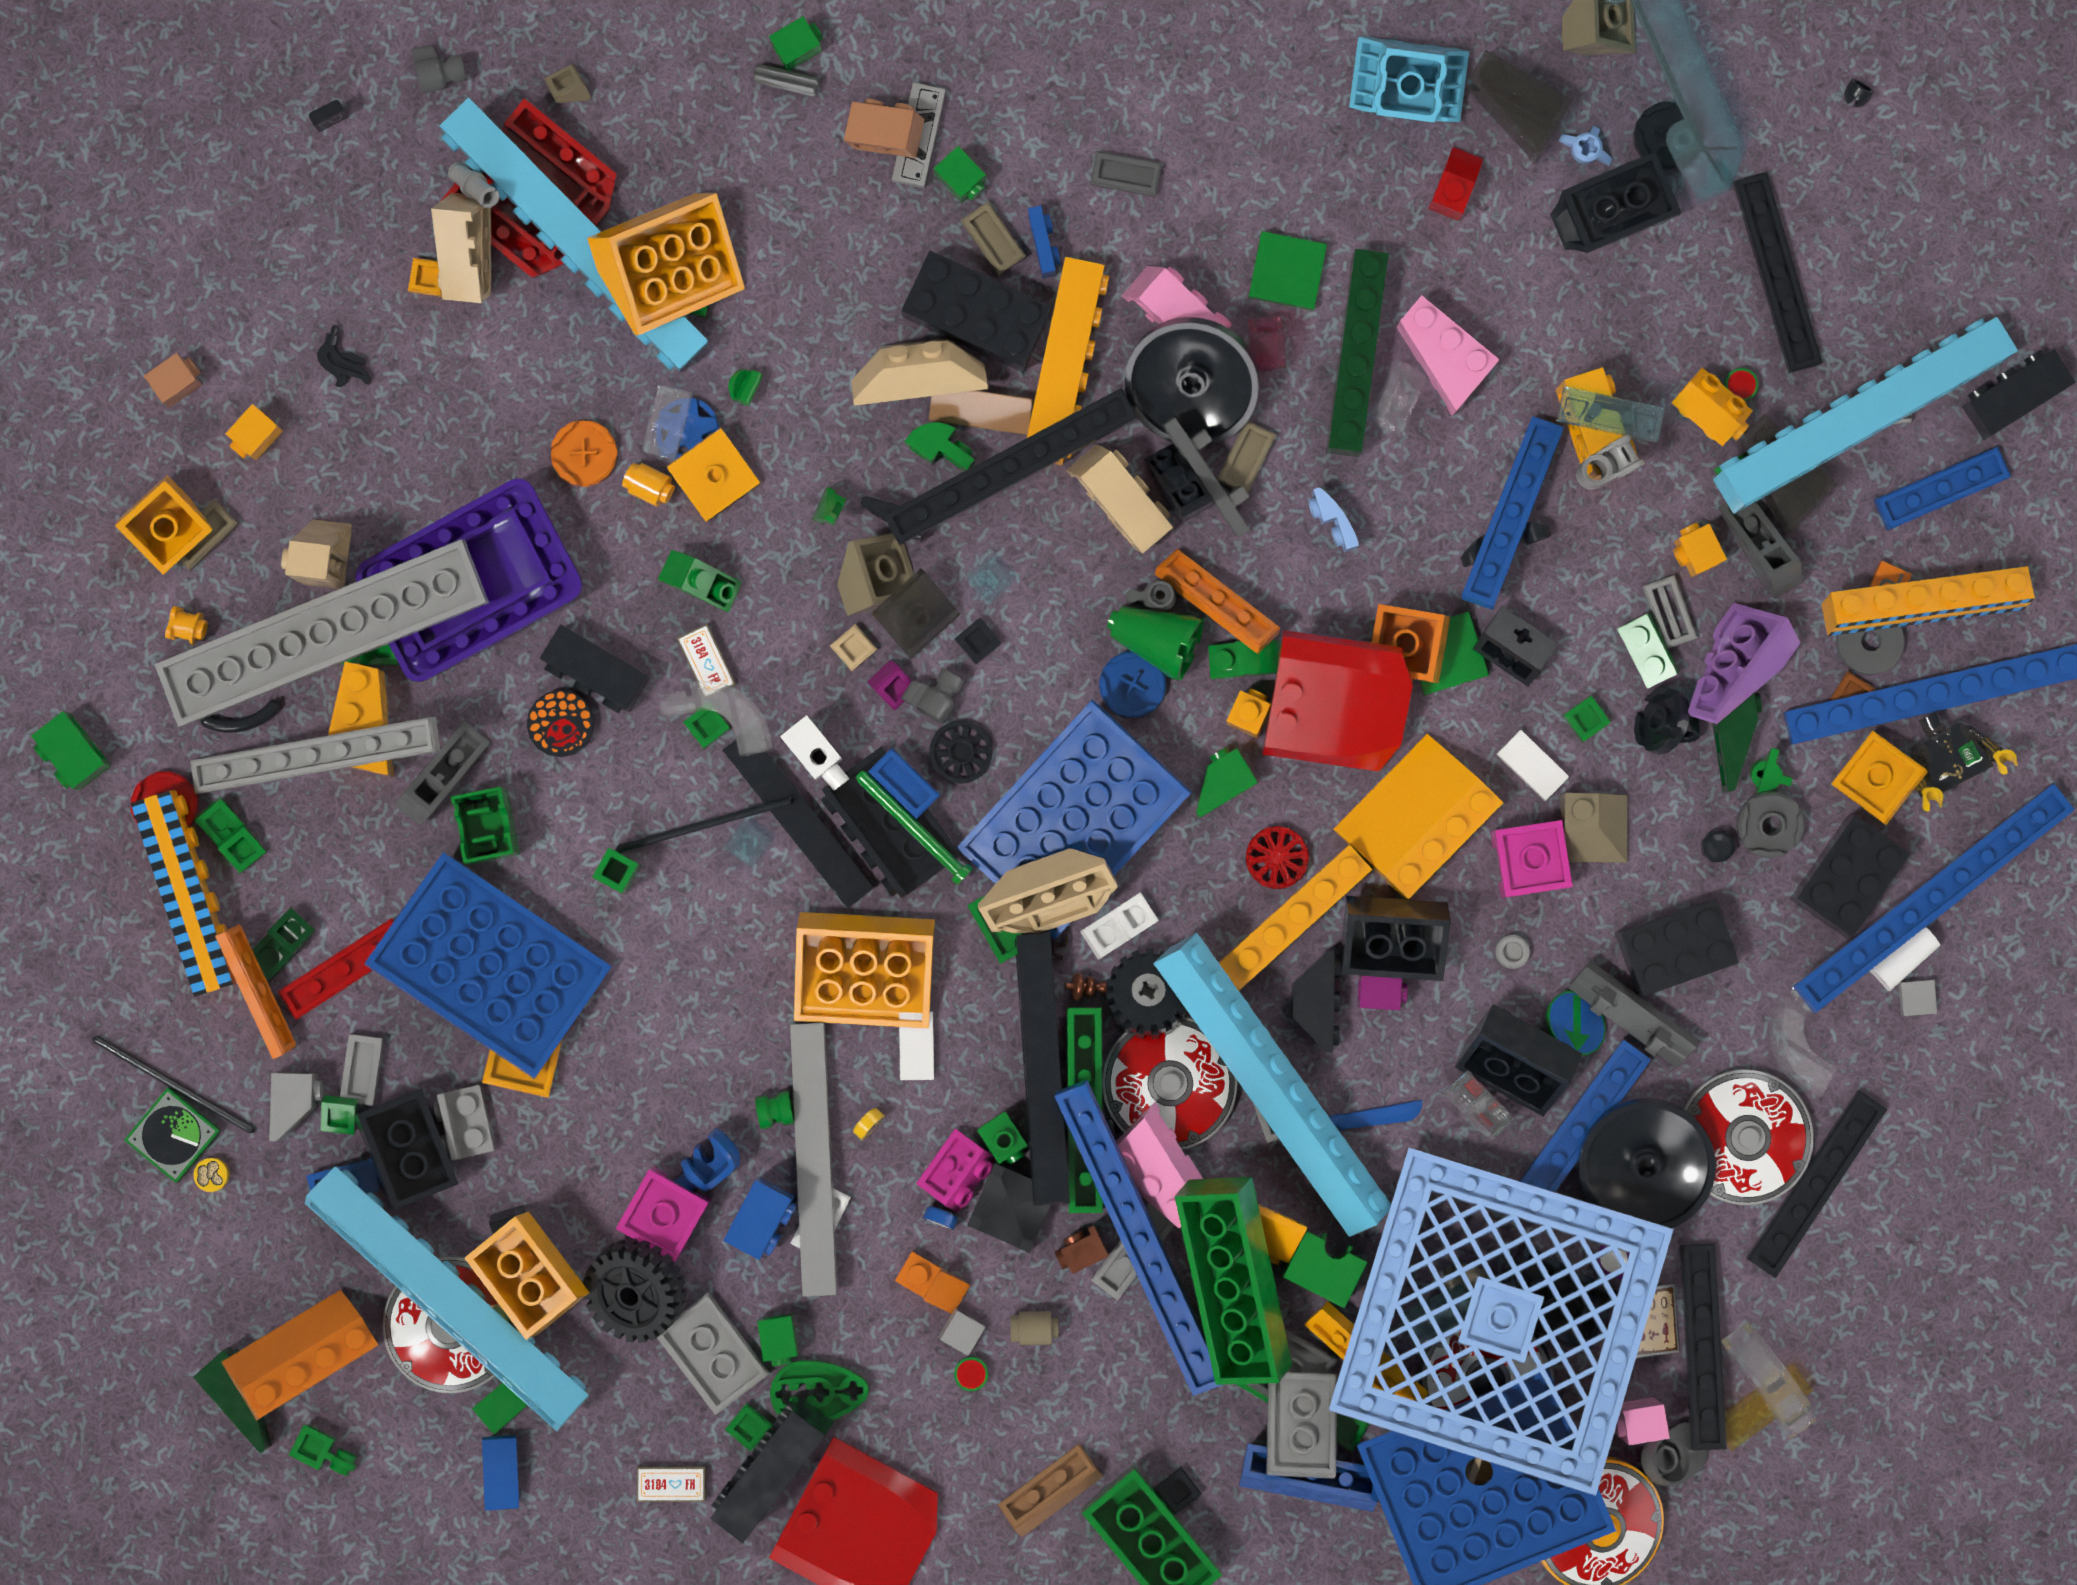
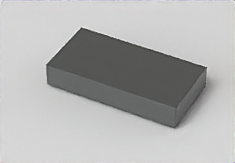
M1096 151L1090 185L1155 198L1162 163Z

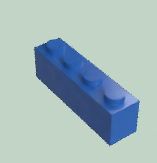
M1247 1444L1239 1481L1240 1487L1373 1512L1378 1502V1496L1364 1465L1336 1460L1335 1478L1266 1475L1267 1447Z

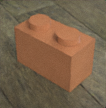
M865 99L864 103L852 102L844 141L856 150L917 158L925 119L915 111V107L907 104L896 103L894 108L884 106L883 102L873 99Z

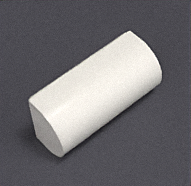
M1925 927L1871 969L1870 972L1888 991H1891L1940 947V943L1931 931Z

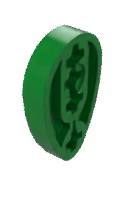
M796 1360L786 1364L776 1374L771 1385L770 1398L774 1410L779 1415L788 1404L783 1403V1398L776 1395V1391H781L784 1384L788 1385L789 1390H798L800 1384L805 1383L806 1389L811 1390L816 1388V1383H822L823 1388L829 1389L830 1392L824 1395L823 1401H817L816 1395L807 1396L806 1401L831 1420H835L862 1404L868 1396L869 1386L865 1378L835 1363L820 1360ZM850 1381H856L858 1387H863V1392L858 1393L855 1400L851 1399L849 1393L836 1392L835 1390H843L849 1387ZM792 1396L789 1401L795 1405L800 1397Z

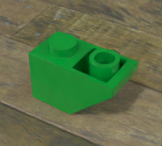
M672 549L658 578L659 581L727 613H729L742 584L741 581L692 556Z

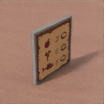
M1674 1284L1657 1286L1636 1358L1679 1352Z

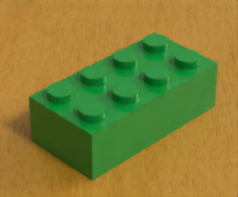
M1131 1465L1081 1508L1082 1515L1140 1585H1212L1222 1576L1220 1568L1134 1465Z

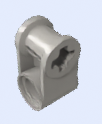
M1627 434L1583 461L1576 470L1578 483L1585 489L1594 490L1645 465L1644 460L1638 458L1629 442L1631 436ZM1589 464H1594L1600 468L1602 473L1600 480H1594L1588 476L1587 466Z

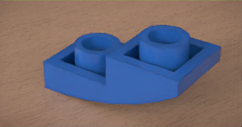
M516 1435L482 1437L485 1511L519 1508Z

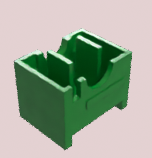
M496 787L451 796V801L455 808L454 817L459 828L460 848L464 864L472 865L520 855L508 790L506 788ZM483 797L489 799V801L467 806L468 800L484 799ZM497 850L495 854L477 856L478 853Z
M1306 1230L1289 1263H1285L1280 1274L1303 1288L1345 1308L1367 1261L1357 1255H1352L1351 1250L1353 1247L1347 1244L1341 1255L1336 1257L1328 1256L1325 1251V1239L1328 1234L1322 1231L1319 1237Z

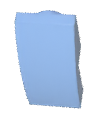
M1320 487L1313 489L1311 493L1312 499L1308 500L1313 519L1319 518L1321 525L1334 521L1335 527H1331L1333 540L1336 547L1342 545L1344 553L1357 549L1359 542L1344 512Z

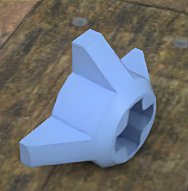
M1592 126L1590 132L1582 133L1577 137L1562 134L1559 142L1571 147L1573 158L1581 164H1591L1598 160L1610 166L1613 160L1611 156L1602 150V142L1598 137L1600 129Z

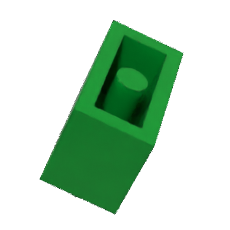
M62 711L31 735L37 743L33 746L34 750L43 761H51L57 769L54 772L55 777L66 789L71 787L74 790L80 791L112 766L69 712Z

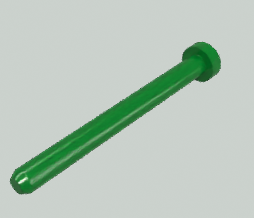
M862 770L857 774V782L954 875L951 880L956 885L960 884L973 868L968 863L963 866L869 773Z

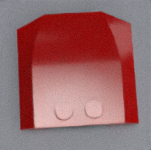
M524 98L504 122L500 130L597 227L609 212L616 173ZM482 173V175L486 178L487 183L490 185L492 181L484 173ZM454 183L441 201L451 193L463 194L460 186ZM499 198L496 205L491 207V246L532 279L564 265L560 260L564 254L556 246L550 250L537 237L540 230L532 222L525 225L513 212L516 206L508 198L504 201Z
M1283 630L1262 755L1379 772L1402 744L1413 688V679L1410 670L1407 668L1402 647Z
M833 1436L769 1558L818 1585H909L937 1532L938 1492Z

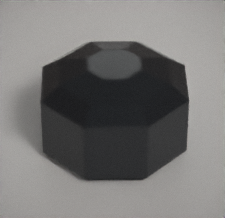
M1724 830L1710 831L1700 842L1702 855L1712 863L1727 861L1735 851L1733 837Z

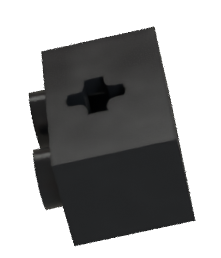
M1502 606L1483 631L1473 650L1528 687L1542 671L1558 643L1549 638L1544 632L1539 631L1521 619L1516 613Z

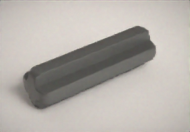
M757 64L754 70L753 80L758 84L809 96H815L818 91L819 79L814 76L763 64Z

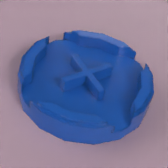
M1132 651L1122 652L1111 658L1103 668L1099 679L1100 695L1105 705L1116 715L1126 718L1143 717L1153 712L1161 703L1166 689L1165 674Z

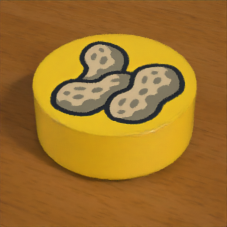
M872 1108L856 1124L853 1133L863 1141L883 1121L885 1115L877 1108Z
M218 1158L204 1159L197 1164L194 1170L196 1185L206 1192L221 1190L226 1186L230 1178L227 1164Z

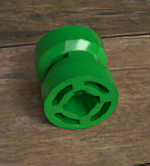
M789 1091L779 1092L772 1099L766 1095L755 1097L756 1111L761 1130L771 1128L774 1122L783 1125L795 1124Z

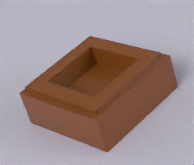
M1846 671L1829 700L1833 701L1872 692L1876 688Z

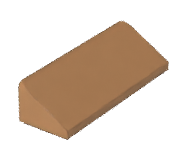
M982 391L931 396L929 421L1027 435L1033 399Z
M1078 1444L1000 1502L998 1506L1013 1529L1023 1537L1101 1479L1103 1475L1082 1446Z

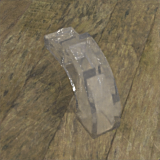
M714 681L690 682L692 696H687L686 691L666 695L667 701L659 702L661 714L664 718L702 710L713 711L723 715L734 729L741 757L775 750L770 728L762 712L746 695L731 686Z
M1793 987L1791 995L1794 996V999L1791 1001L1786 997H1779L1774 1006L1770 1021L1772 1050L1780 1068L1793 1083L1811 1095L1821 1097L1838 1068L1820 1058L1809 1047L1804 1034V1022L1810 1008Z
M1746 1322L1721 1340L1731 1360L1762 1397L1789 1440L1817 1421L1812 1412L1813 1408L1800 1387L1773 1350L1749 1322Z

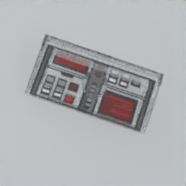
M1391 361L1367 412L1366 422L1401 438L1428 377L1404 362Z
M1468 1070L1450 1083L1443 1092L1490 1142L1515 1120Z

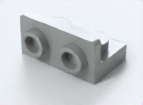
M481 1085L437 1094L438 1101L434 1102V1111L437 1121H443L445 1135H441V1140L447 1155L450 1154L452 1161L496 1150Z

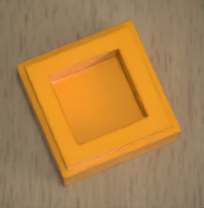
M413 258L408 286L409 292L442 297L441 288L438 286V261Z

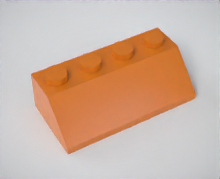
M340 1289L221 1363L257 1421L378 1346V1343L360 1314Z

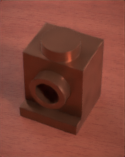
M1094 1224L1088 1226L1089 1234L1084 1236L1082 1231L1076 1232L1063 1239L1066 1245L1054 1251L1063 1270L1069 1267L1071 1273L1074 1274L1109 1257Z

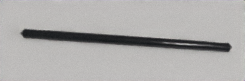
M791 797L783 798L619 844L615 850L622 853L792 805L795 799Z
M100 1036L93 1037L95 1044L247 1133L255 1132L254 1126Z

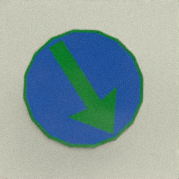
M1565 991L1555 996L1547 1007L1546 1024L1548 1032L1553 1038L1568 1044L1571 1048L1582 1053V1056H1587L1597 1051L1604 1041L1606 1031L1603 1015L1598 1016L1590 1010L1591 1005L1574 991Z

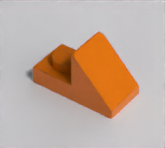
M914 1251L911 1252L895 1279L899 1284L923 1297L924 1301L951 1314L955 1308L957 1309L970 1287V1284Z

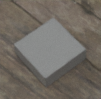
M1934 980L1900 982L1898 984L1901 1016L1937 1014Z
M955 1308L938 1338L969 1356L985 1326Z

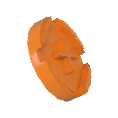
M582 420L570 422L561 428L552 440V465L559 476L571 485L580 487L598 485L610 476L616 466L618 456L616 442L607 428L595 421Z

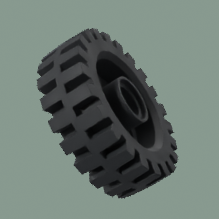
M629 1239L627 1242L620 1240L615 1244H611L591 1263L585 1273L587 1276L583 1280V1284L590 1292L584 1297V1299H590L586 1307L589 1312L596 1310L595 1315L592 1317L595 1322L598 1323L603 1320L605 1322L602 1327L603 1330L608 1333L613 1328L615 1330L614 1337L621 1339L626 1334V1341L632 1343L636 1339H638L639 1343L646 1342L649 1338L654 1340L662 1335L682 1313L681 1311L686 1303L684 1299L687 1296V1289L682 1288L686 1283L684 1276L677 1277V1274L681 1271L678 1264L670 1266L669 1263L673 1258L668 1253L664 1257L660 1256L662 1248L657 1245L650 1250V1242L645 1240L639 1244L637 1239Z

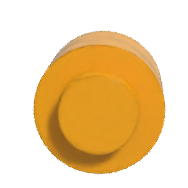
M632 463L622 481V487L628 489L629 494L656 507H659L662 502L667 504L675 489V486L671 484V476L644 463L640 465Z

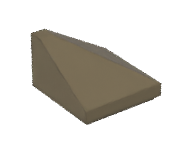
M574 64L544 78L556 103L579 102L591 99Z

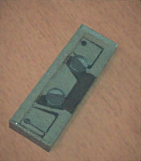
M1565 386L1562 392L1557 421L1623 436L1629 434L1632 438L1656 443L1659 439L1665 408Z

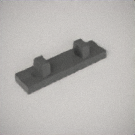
M1171 417L1161 425L1211 496L1214 505L1234 535L1240 537L1248 532L1250 529L1236 508L1237 505L1249 498L1248 493L1243 486L1239 485L1226 494L1198 452L1201 448L1212 442L1207 431L1202 429L1189 438L1175 417Z
M1591 960L1568 987L1591 1005L1590 1010L1598 1016L1602 1014L1607 1016L1645 1044L1647 1052L1654 1057L1657 1054L1676 1068L1684 1062L1699 1043L1697 1038Z

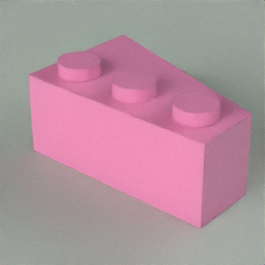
M1147 266L1122 294L1126 301H1135L1147 313L1145 317L1152 323L1156 321L1158 324L1176 318L1196 317L1217 322L1227 328H1230L1232 325L1221 313L1216 312L1213 314L1206 307L1208 301L1205 297L1194 289L1190 292L1182 284L1184 278L1171 267L1166 269L1163 267Z
M1422 295L1397 326L1398 331L1418 363L1423 367L1435 390L1438 391L1452 416L1499 361L1495 355Z
M1154 1102L1116 1143L1140 1195L1176 1227L1180 1228L1181 1224L1174 1196L1188 1180L1203 1178L1189 1155L1185 1156L1175 1140L1177 1138L1172 1128L1168 1129L1159 1114L1160 1108Z

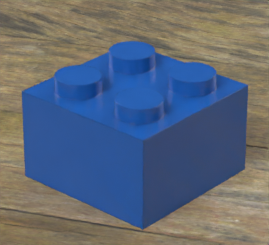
M758 1177L754 1181L723 1241L758 1260L764 1254L770 1256L781 1238V1235L776 1233L780 1224L782 1223L786 1226L797 1208V1205L792 1203L796 1195Z

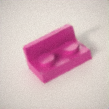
M955 1128L916 1184L946 1207L959 1212L961 1208L971 1201L973 1191L980 1181L990 1174L996 1159L993 1154L983 1149Z

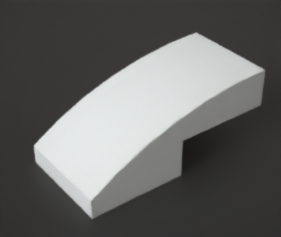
M1140 892L1080 932L1099 960L1159 920Z

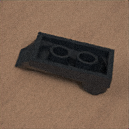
M1655 151L1563 190L1556 207L1550 215L1564 249L1577 250L1588 254L1653 226L1664 224L1670 219L1680 216L1681 210Z

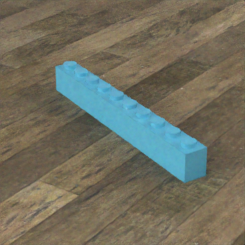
M468 97L439 125L444 133L440 138L453 152L460 149L468 157L465 164L472 171L484 173L492 181L490 186L499 192V198L502 201L508 198L516 206L513 210L516 216L525 225L532 222L540 230L537 237L550 250L556 246L564 254L560 260L574 274L579 270L588 279L584 283L587 288L598 298L603 294L612 303L608 307L609 310L623 322L625 317L596 269L587 237L601 231ZM684 316L641 335H635L645 346L651 343L659 351L656 357L667 369L671 370L675 367L679 372L708 345V340Z
M1998 317L1986 323L1983 318L1979 319L1965 328L1967 334L1958 338L1956 333L1947 337L1938 344L1940 349L1931 353L1929 348L1922 351L1911 359L1912 365L1906 368L1902 364L1895 366L1884 374L1886 379L1878 384L1875 379L1870 380L1857 389L1859 394L1850 399L1846 394L1830 404L1832 409L1822 414L1819 409L1802 420L1803 426L1795 429L1793 425H1790L1775 435L1777 440L1769 445L1764 440L1747 450L1749 456L1739 460L1735 456L1719 466L1722 471L1713 481L1733 514L2005 362L2018 349Z
M1198 933L1169 947L1153 964L1348 1236H1353L1378 1225L1389 1212L1391 1203Z
M335 1166L306 1195L304 1204L554 1430L558 1431L589 1396L585 1392L586 1386L574 1375L568 1377L559 1369L561 1366L560 1362L550 1353L545 1352L543 1354L534 1346L536 1342L533 1337L525 1340L522 1334L509 1323L510 1318L502 1309L497 1306L492 1308L483 1300L485 1295L478 1287L471 1283L466 1285L458 1277L460 1273L448 1261L442 1263L433 1255L434 1249L427 1241L422 1238L418 1240L408 1232V1225L397 1215L391 1217L382 1209L384 1204L376 1195L371 1192L368 1194L363 1192L357 1186L359 1184L358 1180L349 1171L344 1169L341 1172Z

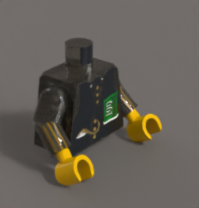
M1937 711L1918 720L1927 738L1913 745L1914 751L1910 758L1928 771L1915 788L1918 795L1922 797V808L1924 811H1930L1929 800L1937 801L1939 807H1942L1943 792L1994 767L1992 761L1997 763L1998 771L2003 775L2008 773L2007 767L2002 764L2003 762L2011 761L2015 766H2018L2016 754L2012 750H2004L1990 736L1971 725H1964L1959 722L1945 728Z

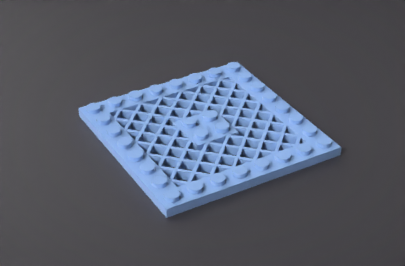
M1408 1148L1329 1411L1596 1496L1673 1229ZM1431 1192L1442 1195L1429 1202ZM1453 1199L1476 1206L1460 1213ZM1447 1200L1455 1217L1439 1224L1431 1208ZM1486 1209L1508 1216L1493 1223ZM1480 1210L1488 1227L1472 1235L1464 1218ZM1426 1212L1434 1227L1419 1235ZM1519 1219L1540 1225L1541 1227L1526 1233ZM1459 1221L1467 1238L1450 1246L1442 1230ZM1513 1221L1521 1237L1505 1245L1497 1229ZM1553 1230L1575 1237L1560 1244ZM1546 1231L1554 1248L1538 1255L1530 1239ZM1492 1232L1500 1248L1483 1256L1475 1240ZM1438 1233L1446 1249L1429 1257L1421 1241ZM1586 1240L1608 1247L1593 1254ZM1579 1241L1587 1258L1571 1265L1563 1249ZM1525 1242L1533 1258L1516 1266L1508 1250ZM1470 1243L1478 1260L1462 1267L1454 1251ZM1415 1245H1417L1424 1260L1409 1268ZM1619 1250L1630 1253L1627 1264ZM1558 1252L1566 1269L1550 1277L1542 1260ZM1613 1252L1621 1268L1605 1276L1596 1259ZM1503 1253L1511 1270L1495 1278L1487 1261ZM1449 1254L1457 1271L1440 1278L1432 1262ZM1591 1263L1599 1280L1583 1287L1575 1270ZM1482 1264L1489 1279L1478 1276L1473 1288L1466 1272ZM1537 1264L1545 1280L1528 1288L1520 1272ZM1428 1266L1436 1282L1419 1290L1411 1273ZM1570 1274L1578 1291L1561 1298L1553 1282ZM1623 1274L1616 1297L1608 1281ZM1515 1275L1523 1290L1500 1282ZM1461 1276L1469 1292L1452 1300L1444 1284ZM1405 1278H1407L1414 1293L1399 1300ZM1603 1284L1611 1301L1595 1309L1586 1292ZM1548 1285L1557 1302L1541 1309L1544 1296L1534 1294L1533 1292ZM1439 1287L1447 1303L1430 1311L1422 1295ZM1582 1296L1590 1312L1573 1320L1565 1303ZM1418 1298L1426 1314L1409 1323L1401 1306ZM1471 1298L1465 1320L1463 1321L1456 1305ZM1614 1306L1608 1329H1606L1598 1314ZM1560 1307L1568 1324L1552 1332L1543 1315ZM1451 1309L1459 1325L1442 1333L1434 1317ZM1395 1310H1397L1404 1326L1389 1333ZM1593 1317L1602 1334L1585 1342L1577 1325ZM1539 1319L1547 1335L1531 1343L1535 1326ZM1429 1320L1437 1336L1420 1344L1412 1328ZM1572 1329L1580 1345L1563 1353L1555 1337ZM1408 1331L1416 1347L1399 1356L1391 1339ZM1461 1331L1458 1343L1469 1346V1348L1454 1355L1445 1338ZM1604 1339L1597 1363L1589 1347ZM1550 1340L1558 1357L1542 1365L1534 1348ZM1441 1341L1449 1358L1432 1366L1424 1349ZM1385 1343H1387L1394 1359L1379 1366ZM1479 1350L1503 1358L1487 1366ZM1583 1350L1592 1367L1575 1375L1567 1358ZM1529 1351L1537 1368L1520 1376L1513 1361L1524 1364ZM1474 1352L1482 1369L1466 1377L1457 1360ZM1419 1353L1427 1370L1410 1377L1402 1361ZM1562 1361L1570 1379L1554 1387L1545 1370ZM1507 1362L1515 1379L1499 1387L1491 1370ZM1452 1363L1461 1380L1444 1388L1435 1371ZM1398 1364L1406 1381L1389 1389L1381 1372ZM1540 1373L1549 1390L1532 1398L1524 1381ZM1594 1373L1587 1397L1579 1380ZM1431 1374L1439 1391L1422 1400L1414 1382ZM1486 1374L1494 1390L1477 1399L1469 1382ZM1375 1376H1377L1384 1391L1372 1387ZM1574 1383L1582 1401L1566 1409L1557 1391ZM1519 1384L1527 1401L1510 1409L1502 1392ZM1464 1385L1472 1402L1455 1410L1447 1393ZM1409 1386L1417 1401L1393 1393ZM1497 1395L1506 1412L1489 1421L1480 1404ZM1552 1395L1561 1412L1544 1420L1535 1403ZM1442 1396L1450 1412L1426 1404ZM1585 1405L1577 1430L1569 1413ZM1531 1406L1539 1423L1522 1431L1514 1414ZM1476 1407L1483 1422L1461 1416L1460 1414ZM1564 1416L1573 1434L1556 1442L1547 1425ZM1509 1417L1517 1433L1492 1425ZM1542 1428L1550 1444L1527 1437V1435ZM1575 1439L1572 1451L1560 1447Z

